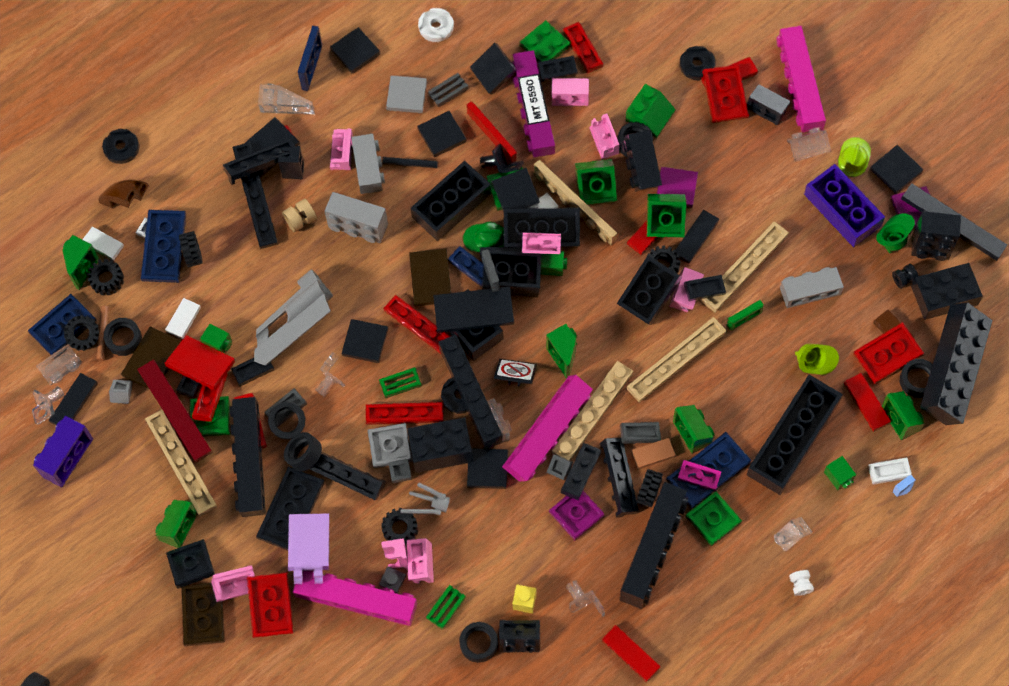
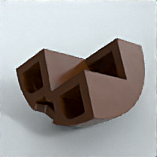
M136 179L122 180L109 186L98 200L100 204L113 208L115 203L129 208L133 199L141 201L149 185L145 181Z

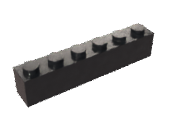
M457 335L439 341L440 353L484 449L486 450L503 443V435Z
M256 397L232 399V406L229 408L230 416L233 418L234 423L231 425V435L235 439V443H232V453L236 456V462H233L234 474H237V481H234L235 493H238V500H235V508L242 517L266 515L259 402Z

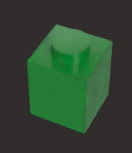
M560 251V254H541V275L563 276V269L567 270V258H564V251Z
M212 324L208 325L200 338L202 343L223 353L227 352L232 345L230 334Z
M843 456L828 464L824 470V473L837 491L841 488L847 489L854 484L856 473Z

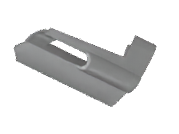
M312 269L297 281L301 289L256 329L257 348L254 351V362L265 366L268 365L331 312L327 301L333 297V294ZM287 312V323L269 337L268 327Z

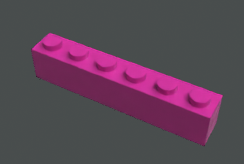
M802 26L780 29L776 42L777 46L781 47L780 58L781 62L785 63L784 74L785 78L789 79L788 90L789 94L793 95L792 106L793 110L797 111V126L801 127L802 132L824 129L826 119Z
M577 375L568 376L502 467L519 482L532 479L535 475L534 470L546 460L547 452L556 446L558 437L566 432L569 427L568 423L579 414L580 411L578 409L590 399L589 394L593 389Z
M314 570L303 571V584H295L293 590L297 598L411 626L417 606L416 598L409 593H402L400 595L394 593L395 591L389 588L380 590L376 589L372 584H356L355 580L344 578V580L337 579V576L329 573L323 575V584H315Z

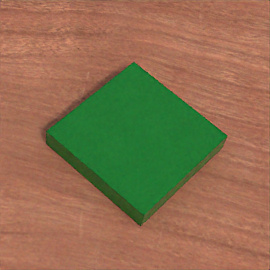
M229 396L220 397L212 422L194 420L192 418L197 399H190V417L203 437L230 435Z
M717 491L686 514V518L710 546H713L742 523L739 516Z

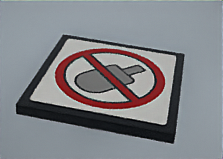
M499 358L494 379L506 380L508 385H511V381L518 382L517 387L521 383L533 384L537 364Z

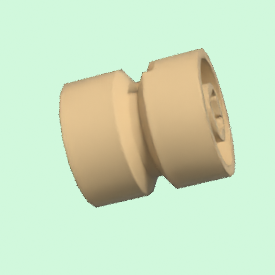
M306 199L296 203L295 208L289 207L282 212L287 224L294 233L303 228L304 223L310 224L317 219L314 210Z

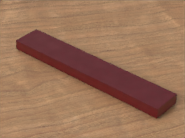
M153 359L138 368L137 370L194 461L198 462L213 453L155 360Z

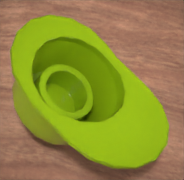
M856 137L849 138L843 143L838 166L845 175L857 177L866 171L871 155L869 144L865 140Z
M809 343L803 345L799 351H795L799 368L805 373L828 374L836 368L839 362L837 350L828 345Z

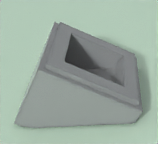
M113 380L109 390L110 402L129 404L133 382Z

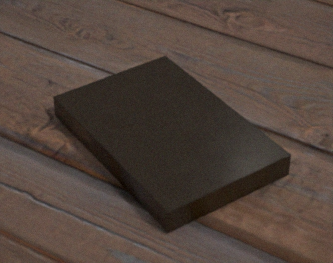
M446 248L409 252L415 306L434 305L433 295L451 293Z
M150 326L121 375L148 388L137 369L154 359L165 376L169 370L165 366V362L181 341Z
M212 583L181 587L183 645L194 646L224 643L223 601L217 602Z

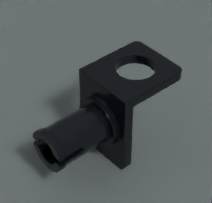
M498 144L492 150L493 155L480 157L482 168L497 166L499 174L517 171L524 164V161L507 164L501 144Z

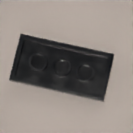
M502 287L496 292H492V289L433 295L437 333L514 325L510 287Z
M288 466L256 538L288 551L289 514H311L325 481Z

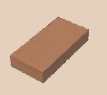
M669 438L632 450L638 470L675 458L676 456Z

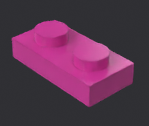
M683 460L678 480L687 481L696 486L700 485L702 488L713 489L715 492L721 471ZM702 471H704L706 474H709V475H710V474H715V475H714V476H711V477H708V476H705ZM696 473V475L688 477L689 474Z

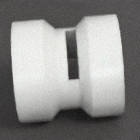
M808 570L797 571L789 575L790 581L794 583L793 592L795 596L809 594L814 591L813 584L809 581L810 573Z

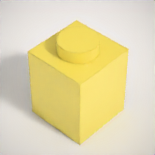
M516 584L513 610L533 614L536 588Z

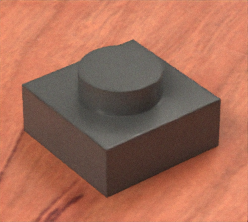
M554 454L547 473L566 480L573 462Z
M408 459L389 463L392 484L412 480Z
M387 567L379 586L395 591L394 593L398 594L406 574Z

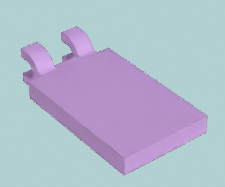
M289 514L288 571H294V584H303V571L314 570L315 584H323V570H329V514Z

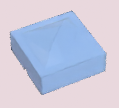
M909 475L895 486L893 493L896 497L907 494L911 491L916 480L912 475Z

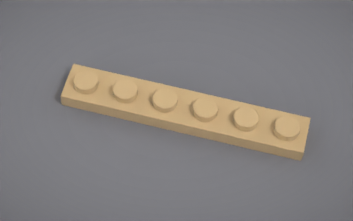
M540 160L534 164L535 177L539 181H544L547 184V188L552 193H556L563 204L570 207H579L580 217L585 220L586 225L591 230L594 229L598 233L602 241L608 242L610 245L617 241V232Z
M774 221L722 276L726 294L701 299V302L716 313L784 241L789 232Z
M713 317L627 386V390L640 403L726 334V329Z
M619 361L615 363L556 444L552 454L559 455L568 460L573 458L630 379L633 370Z
M163 410L145 419L199 516L201 517L217 508Z

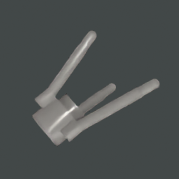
M418 483V487L436 496L430 497L410 491L409 494L431 501V507L434 509L400 510L401 513L441 515V512L446 513L450 497H446V494Z

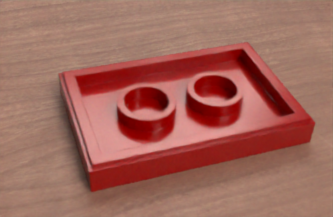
M739 65L703 69L702 73L712 123L748 118L749 113Z
M902 322L855 350L853 354L875 385L902 369L909 361L922 357L924 352Z
M186 335L166 360L165 366L215 390L235 363V358Z
M288 572L248 576L247 584L253 638L294 633Z

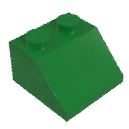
M644 84L627 109L625 121L627 123L639 122L645 124L651 130L652 136L658 138L676 109L662 92Z
M612 159L575 163L579 198L587 205L617 201L615 169Z
M648 194L647 237H685V194Z
M72 235L64 243L62 251L68 275L76 289L80 290L88 278L87 273H90L89 267L93 268L92 264L95 262L97 265V260L100 259L92 244Z
M567 324L546 334V349L565 378L571 374L577 345V334Z
M904 391L887 394L882 407L891 420L890 424L902 441L921 431L924 426V418L920 412L915 410L911 397L906 396Z
M695 405L680 406L675 408L673 423L693 454L711 444L715 435L711 426H707L704 422L705 417L700 409L697 410Z
M173 500L171 505L169 504L166 507L165 517L162 522H159L155 532L159 541L180 548L198 513L191 502Z

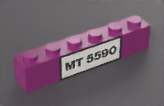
M534 50L512 54L513 61L511 63L517 69L515 72L516 77H513L514 87L519 90V93H517L518 104L522 103L520 114L521 119H525L526 122L523 125L525 136L529 135V140L527 141L528 151H532L533 158L555 154L554 138Z

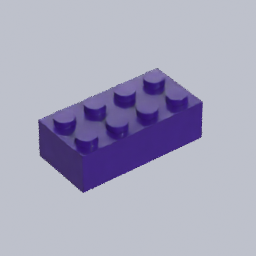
M836 164L806 185L804 195L853 248L882 227L885 216Z

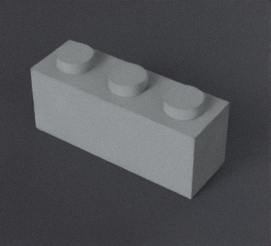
M373 134L351 137L360 193L383 191L382 184L385 183L384 173L379 171V167H382L381 156L377 157L376 151H380L378 140H374Z
M826 267L815 273L806 272L802 276L795 278L790 276L785 278L780 286L786 308L841 295L844 288L837 267Z

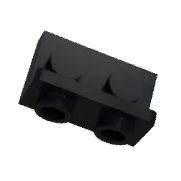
M500 620L499 651L507 653L540 652V620Z

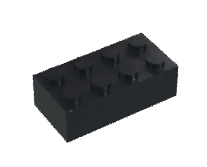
M463 161L411 207L412 218L436 241H439L491 195V184L466 161Z
M504 208V247H522L523 233L561 234V246H580V208Z

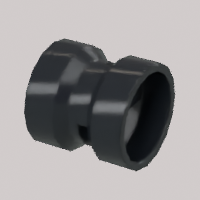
M907 264L902 270L898 269L892 272V277L895 284L902 289L908 283H913L914 278L918 277V273L912 264Z

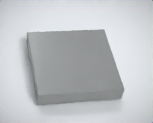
M391 75L386 109L388 111L423 113L427 78Z
M406 423L367 430L374 468L389 466L390 462L408 459V462H412Z

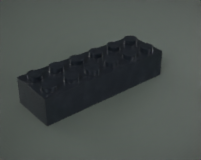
M968 302L953 304L949 307L920 406L922 410L944 425L964 423L993 321Z
M808 375L751 463L747 476L781 496L840 403L843 394L815 377Z
M664 482L620 590L619 601L642 609L644 604L648 605L653 589L650 587H655L660 572L658 567L662 569L667 555L665 550L669 551L673 542L674 534L672 532H677L682 517L680 514L684 515L689 499L686 497L687 490Z

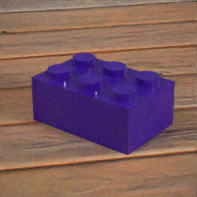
M65 416L63 420L57 423L52 437L50 436L46 440L42 452L36 455L33 466L43 478L62 488L91 444L93 437L84 425Z

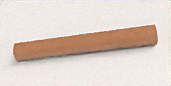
M106 305L101 306L96 359L98 361H104L106 343L103 337L108 323L109 306Z

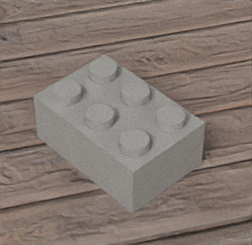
M332 192L324 211L328 227L335 232L342 231L355 238L358 236L370 243H381L388 226L385 208Z

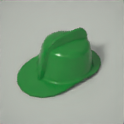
M904 213L891 217L876 236L877 242L883 245L890 254L903 249L907 244L908 235L915 226L914 218Z
M495 222L472 225L463 234L464 245L467 249L475 252H480V247H504V228Z

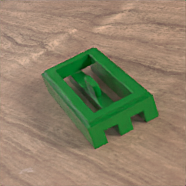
M759 300L729 317L727 321L729 330H733L761 314L764 307L762 301Z
M415 367L379 379L385 399L422 386ZM414 374L413 377L400 380L385 386V383Z
M449 585L426 616V619L443 630L466 596ZM450 592L453 593L434 619L433 616L440 608L442 603L445 601V599L448 597ZM456 596L459 597L442 623L438 622Z

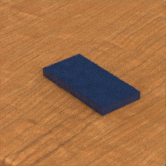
M148 210L141 281L179 283L182 261L179 235L185 232L186 211Z
M725 432L691 458L689 462L721 471L717 490L748 466L752 460ZM680 467L669 475L666 481L669 484L687 490L686 497L689 498L687 505L693 509L711 495L714 490L678 480ZM702 471L703 474H704L705 476H708V477H711V476H714V475H715V474H710V475H709V474H706L704 471ZM696 473L689 474L688 477L696 475Z

